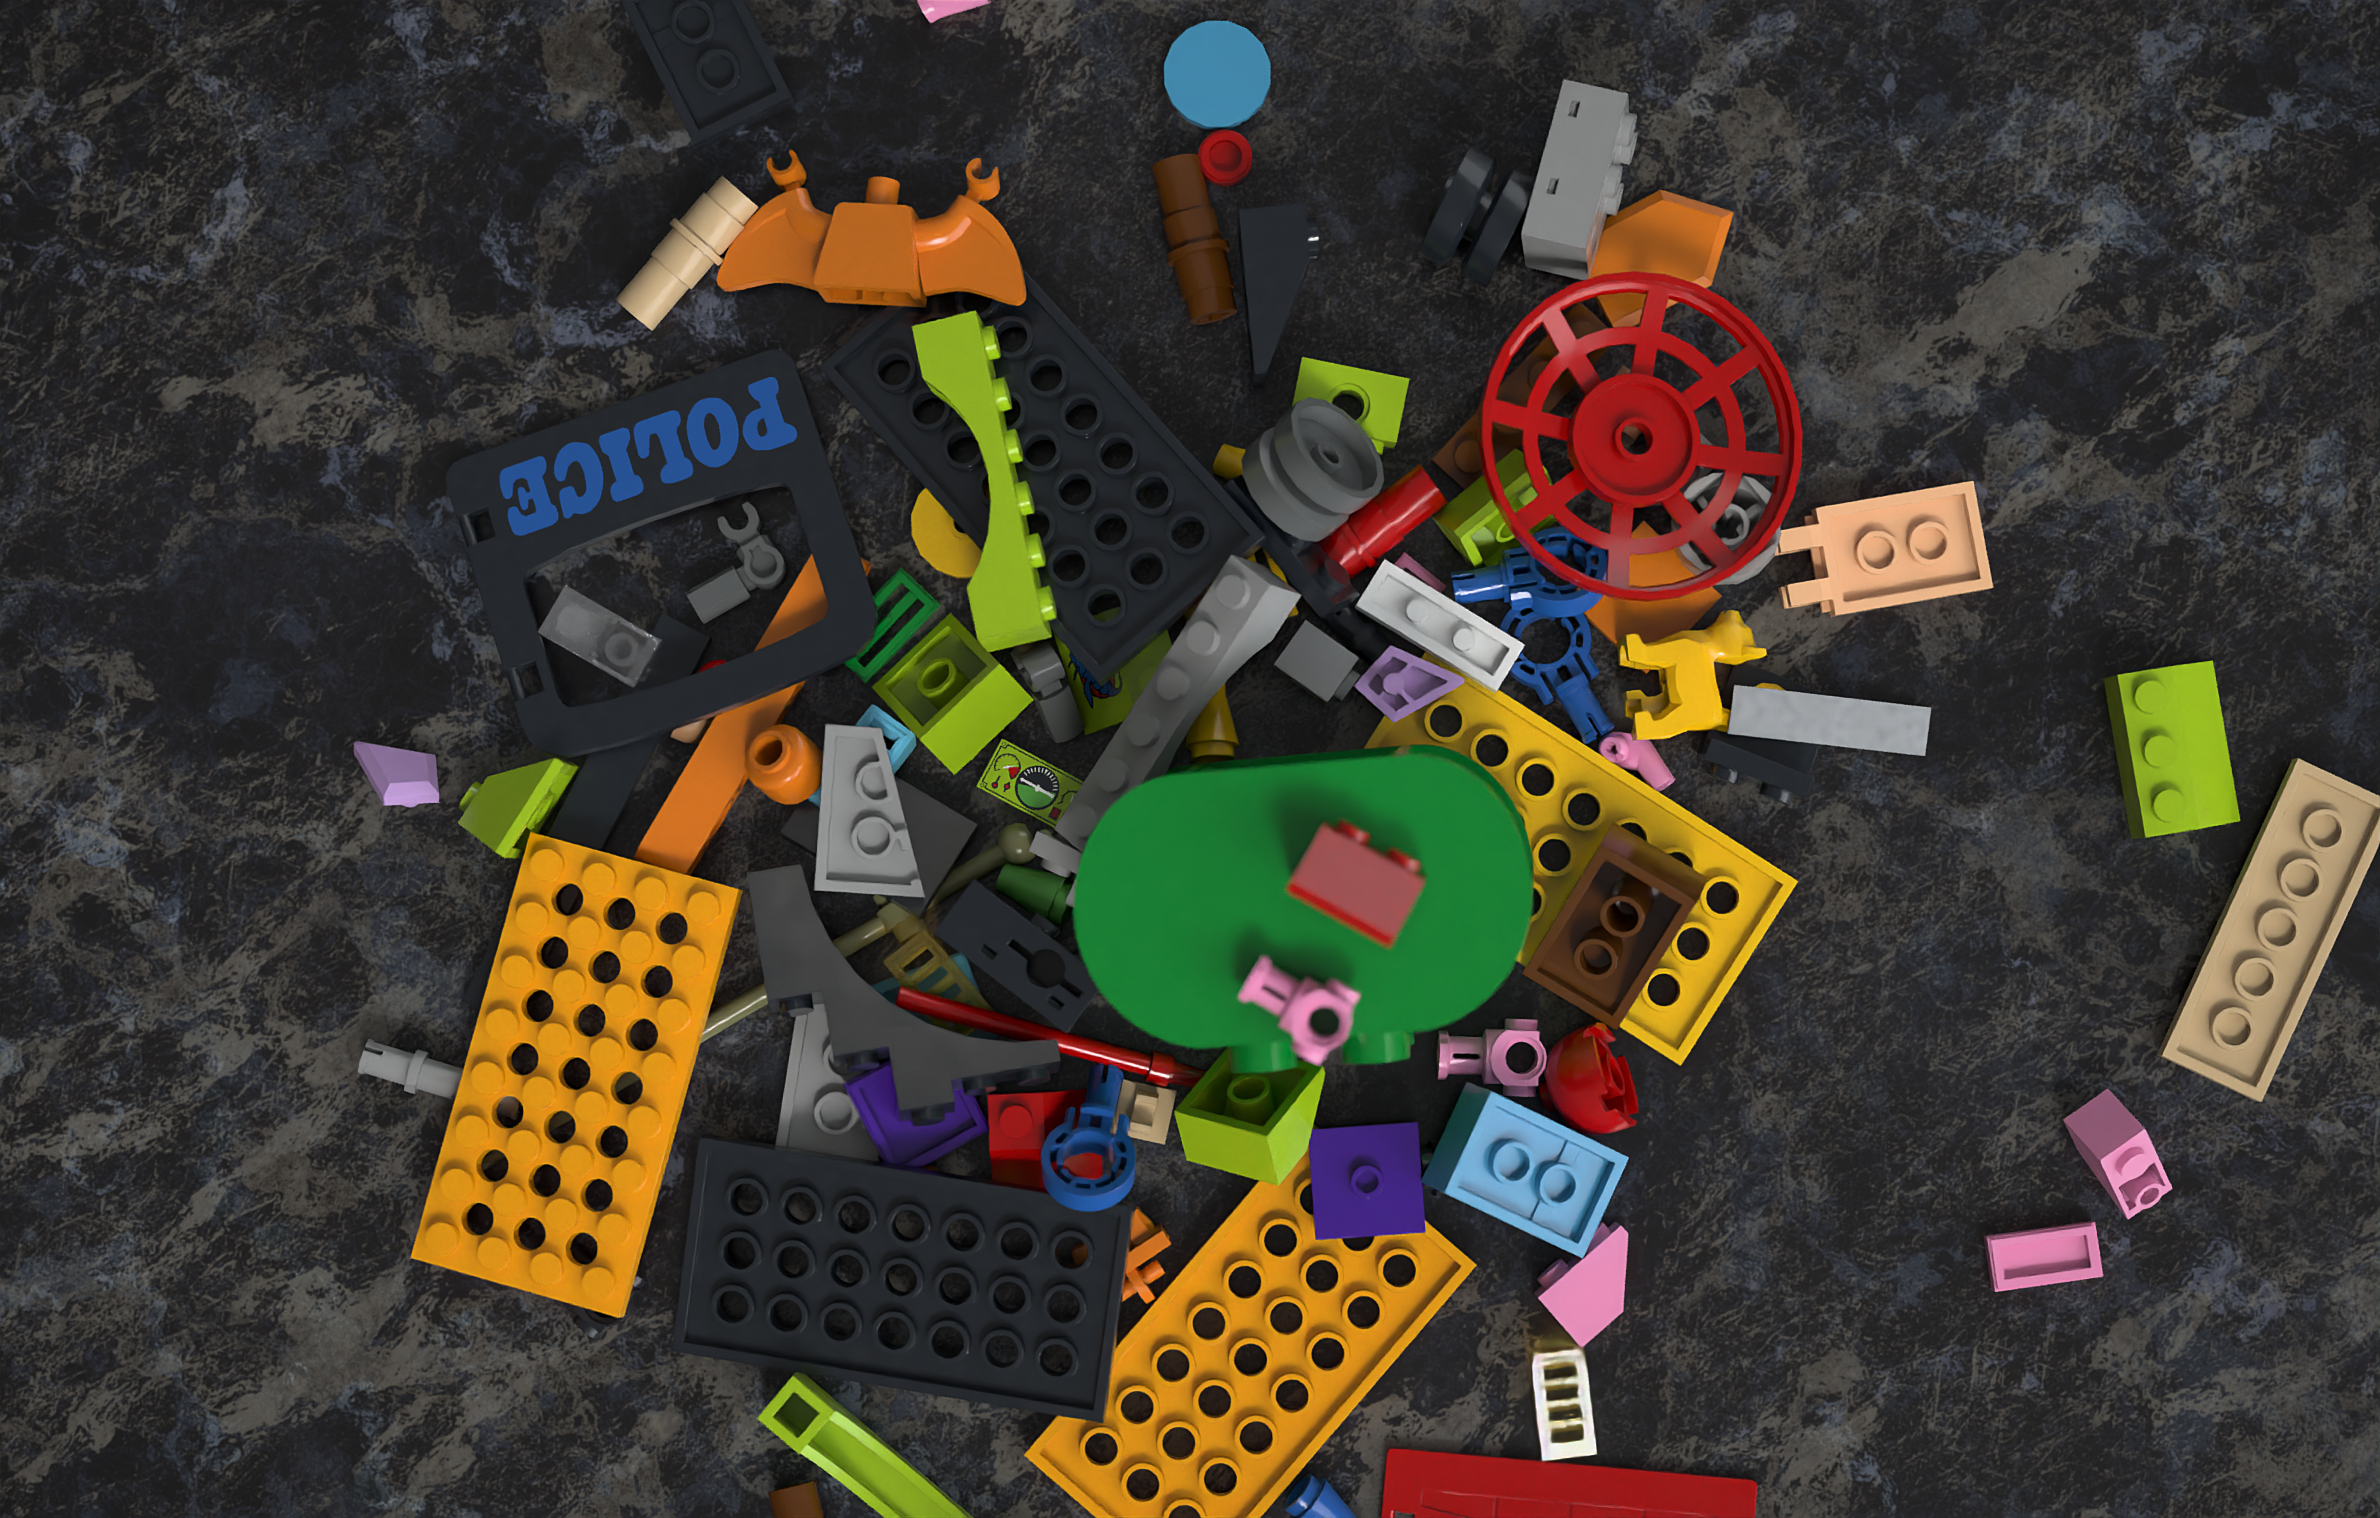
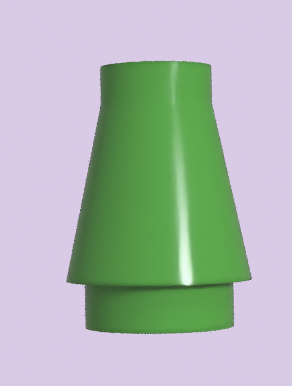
M1006 862L996 881L995 891L1007 896L1031 915L1036 911L1050 922L1063 927L1074 910L1073 907L1065 904L1073 886L1070 883V877L1013 865L1010 862Z

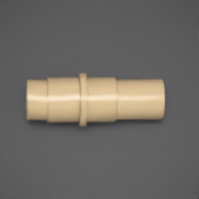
M721 176L707 193L703 192L680 220L674 218L670 222V225L673 227L672 230L651 253L652 257L618 295L616 300L653 331L689 288L692 289L714 263L719 266L723 262V258L720 256L745 228L743 225L758 209V206L726 178Z

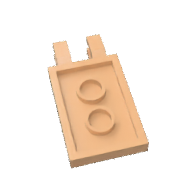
M1974 481L1815 508L1811 510V516L1804 517L1805 526L1781 530V537L1774 556L1810 549L1815 580L1788 584L1785 587L1779 588L1782 610L1820 603L1821 612H1830V617L1993 588Z

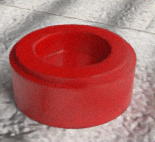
M1232 130L1215 131L1203 140L1199 148L1198 157L1203 176L1215 185L1223 187L1236 185L1248 175L1251 169V147L1248 141L1238 132Z

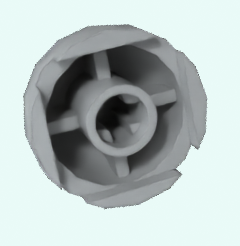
M1712 473L1693 482L1683 493L1698 514L1705 509L1715 495L1724 473ZM1742 476L1731 503L1721 517L1710 527L1732 552L1745 541L1760 520L1770 499L1771 492L1755 479ZM1673 518L1671 521V532L1680 528ZM1781 527L1777 529L1764 549L1741 570L1716 585L1739 584L1760 573L1774 557L1781 537ZM1692 541L1674 549L1682 565L1695 576L1714 566Z

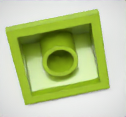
M1515 448L1496 464V470L1506 498L1516 512L1538 495L1531 484L1525 467L1523 452ZM1543 466V469H1544L1545 475H1546V477H1547V480L1549 481L1550 485L1552 486L1553 484H1552V482H1551V480H1550V477H1549V475H1548V473H1547L1545 467ZM1484 475L1432 516L1433 520L1471 569L1499 565L1498 560L1502 559V550L1520 548L1522 545L1508 529L1493 503ZM1550 514L1528 531L1531 535H1534L1539 531L1549 528L1557 520Z

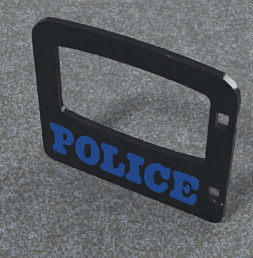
M773 349L755 354L467 456L454 462L447 471L446 486L465 540L466 551L504 672L507 675L521 727L528 740L546 755L572 758L638 741L717 716L765 698L851 660L864 652L874 639L878 626L877 606L800 375L791 356L782 350ZM777 486L786 487L792 492L828 601V612L822 620L785 639L745 656L654 688L574 708L563 704L527 593L526 584L532 573L605 539L701 505ZM488 511L496 537L479 542L472 517ZM537 665L545 691L527 697L520 670Z

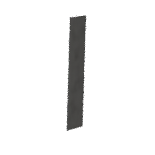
M1734 685L1728 734L1925 756L1931 708Z

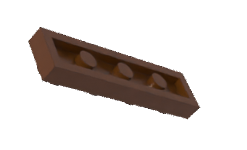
M1578 302L1564 317L1576 340L1585 335L1608 328L1581 302ZM1548 335L1501 384L1497 400L1526 407L1528 396L1537 377L1550 360L1558 354ZM1612 346L1604 347L1586 354L1592 366H1594ZM1567 368L1551 386L1541 412L1549 414L1577 384ZM1479 409L1431 460L1462 491L1483 475L1478 446ZM1493 422L1492 444L1495 464L1519 447L1522 430Z

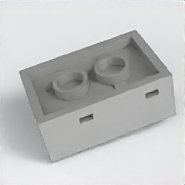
M1563 80L1521 232L1525 267L1580 280L1590 278L1607 214L1616 216L1621 202L1624 184L1620 183L1623 166L1620 165L1621 163L1630 165L1636 146L1637 133L1634 132L1637 115L1629 113L1627 93Z

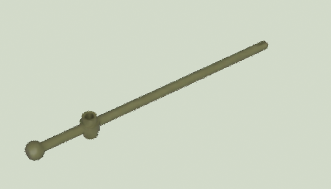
M1014 822L1005 826L997 837V844L953 869L928 909L967 887L974 879L979 880L1006 864V862H1010L1013 865L1029 863L1036 854L1029 852L1034 837L1026 824ZM875 894L873 899L880 909L877 914L831 942L841 955L846 958L887 933L893 932L899 944L902 945L928 930V927L923 918L919 920L895 904ZM764 981L710 1012L701 1043L767 1005ZM632 1072L621 1075L616 1082V1093L640 1078ZM565 1111L555 1113L549 1122V1132L570 1121L573 1117ZM499 1150L489 1151L483 1158L482 1170L490 1168L507 1157Z

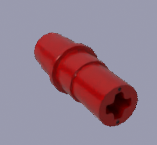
M1419 464L1371 499L1361 509L1349 514L1345 523L1331 535L1317 543L1330 559L1337 561L1345 568L1351 579L1367 566L1372 570L1379 565L1377 562L1378 558L1404 540L1403 536L1449 502L1425 469Z

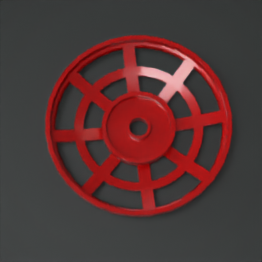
M1629 271L1602 274L1574 283L1544 300L1517 324L1500 347L1486 376L1479 405L1478 446L1482 472L1493 503L1508 529L1531 556L1555 575L1586 591L1613 599L1651 602L1677 599L1708 589L1741 570L1764 549L1782 524L1795 494L1802 460V427L1798 401L1788 373L1771 343L1746 315L1725 298L1696 283L1667 274ZM1628 292L1646 294L1639 327L1607 328L1585 335L1576 340L1561 312L1575 303L1600 295ZM1668 299L1684 303L1707 315L1729 332L1743 349L1716 368L1705 355L1689 343L1671 334L1661 332ZM1543 325L1558 354L1550 360L1537 377L1528 396L1526 407L1497 400L1500 383L1511 359L1528 336L1539 326ZM1635 345L1630 374L1618 375L1603 382L1586 354L1608 346ZM1657 350L1681 360L1696 372L1701 379L1682 393H1679L1670 384L1653 377ZM1755 367H1757L1766 383L1775 409L1779 433V454L1746 451L1743 417L1736 397L1729 385ZM1566 368L1584 394V397L1575 407L1570 419L1541 412L1551 386ZM1713 397L1718 403L1724 420L1727 448L1701 444L1699 425L1693 411ZM1493 422L1522 430L1521 443L1524 463L1531 484L1538 496L1516 512L1506 498L1496 470L1492 444ZM1625 427H1635L1644 434L1646 449L1642 455L1631 454L1623 447L1621 434ZM1538 435L1567 441L1568 455L1574 470L1552 486L1547 480L1540 460ZM1696 466L1724 470L1722 480L1715 495L1705 509L1698 514L1679 489L1691 477ZM1742 473L1775 477L1772 494L1760 520L1745 541L1732 552L1710 527L1721 517L1731 503L1740 484ZM1586 488L1598 498L1611 503L1609 533L1602 532L1584 523L1569 511L1564 504ZM1658 502L1664 506L1680 527L1676 531L1658 537L1631 538L1634 508L1647 507ZM1551 514L1559 524L1576 537L1597 548L1607 550L1606 581L1590 577L1561 562L1541 546L1528 530ZM1692 541L1714 565L1699 575L1675 583L1645 587L1629 585L1630 555L1662 553Z

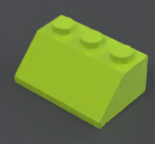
M2213 660L2104 678L2131 839L2147 838L2239 822L2240 815Z

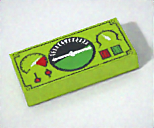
M1001 739L976 787L1055 828L1084 782L1014 744Z

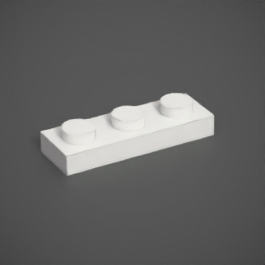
M1385 559L1355 609L1494 694L1525 644Z

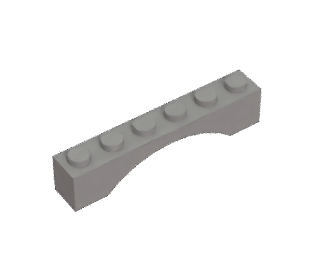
M1231 555L1054 829L1083 853L1097 823L1119 798L1149 780L1165 776L1178 747L1209 700L1250 657L1273 640L1301 597V594L1264 565Z

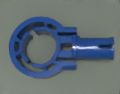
M1565 527L1549 528L1532 535L1541 546L1556 558L1567 559L1568 550L1573 551V559L1584 567V574L1606 581L1607 556L1604 549L1597 548L1581 540ZM1523 545L1520 548L1502 550V559L1498 560L1499 565L1471 570L1450 571L1454 602L1459 605L1503 598L1504 602L1510 603L1512 610L1531 608L1545 616L1570 617L1591 609L1603 597V595L1589 592L1582 588L1577 591V586L1572 583L1566 586H1555V584L1546 582L1545 577L1540 574V569L1544 565L1531 556Z
M1510 609L1501 623L1500 630L1509 634L1514 622L1519 623L1514 633V638L1519 641L1524 628L1538 619L1555 621L1556 617L1545 616L1535 611L1522 616V614L1532 609ZM1581 613L1570 616L1578 625L1576 631H1574L1572 624L1566 617L1561 619V625L1567 630L1571 643L1567 653L1560 660L1551 664H1536L1528 660L1521 651L1517 657L1520 662H1514L1508 673L1521 684L1534 688L1543 705H1548L1553 702V696L1541 677L1545 676L1557 700H1559L1560 704L1562 703L1581 735L1582 742L1588 744L1597 739V733L1588 718L1592 719L1601 736L1607 734L1615 726L1610 722L1590 688L1586 675L1582 672L1574 658L1577 657L1591 680L1599 675L1600 671L1590 655V627L1586 617ZM1577 637H1582L1583 645L1580 648L1576 646ZM1526 668L1534 674L1530 675L1521 669ZM1564 669L1571 677L1566 682H1563L1558 674Z
M1104 1063L1095 1064L1090 1068L1085 1101L1081 1104L1077 1129H1075L1076 1108L1069 1107L1066 1109L1063 1124L1056 1127L1049 1134L1042 1148L1041 1173L1046 1190L1057 1202L1074 1210L1098 1211L1109 1208L1120 1202L1129 1193L1135 1180L1136 1152L1134 1144L1128 1135L1130 1127L1129 1117L1125 1114H1119L1116 1134L1113 1137L1115 1113L1124 1074L1118 1067L1109 1064L1106 1083L1102 1079ZM1082 1153L1099 1154L1113 1163L1111 1166L1112 1183H1110V1177L1107 1174L1094 1180L1091 1178L1074 1177L1066 1168L1064 1169V1161L1071 1155L1074 1157ZM1057 1161V1175L1052 1169L1051 1162Z

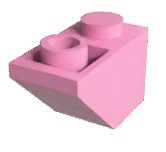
M2106 1089L2063 1119L2077 1150L2127 1219H2130L2143 1209L2152 1207L2160 1200L2162 1195L2172 1189L2145 1128L2109 1089Z
M1616 1221L1610 1227H1607L1603 1222L1598 1225L1583 1258L1576 1255L1567 1264L1560 1258L1537 1278V1281L1542 1286L1534 1294L1581 1348L1623 1312L1628 1233Z

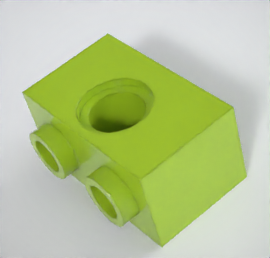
M1302 357L1292 406L1306 398L1322 399L1332 404L1339 396H1354L1359 400L1363 409L1362 415L1355 421L1374 443L1378 455H1382L1384 447L1394 449L1397 443L1409 378Z

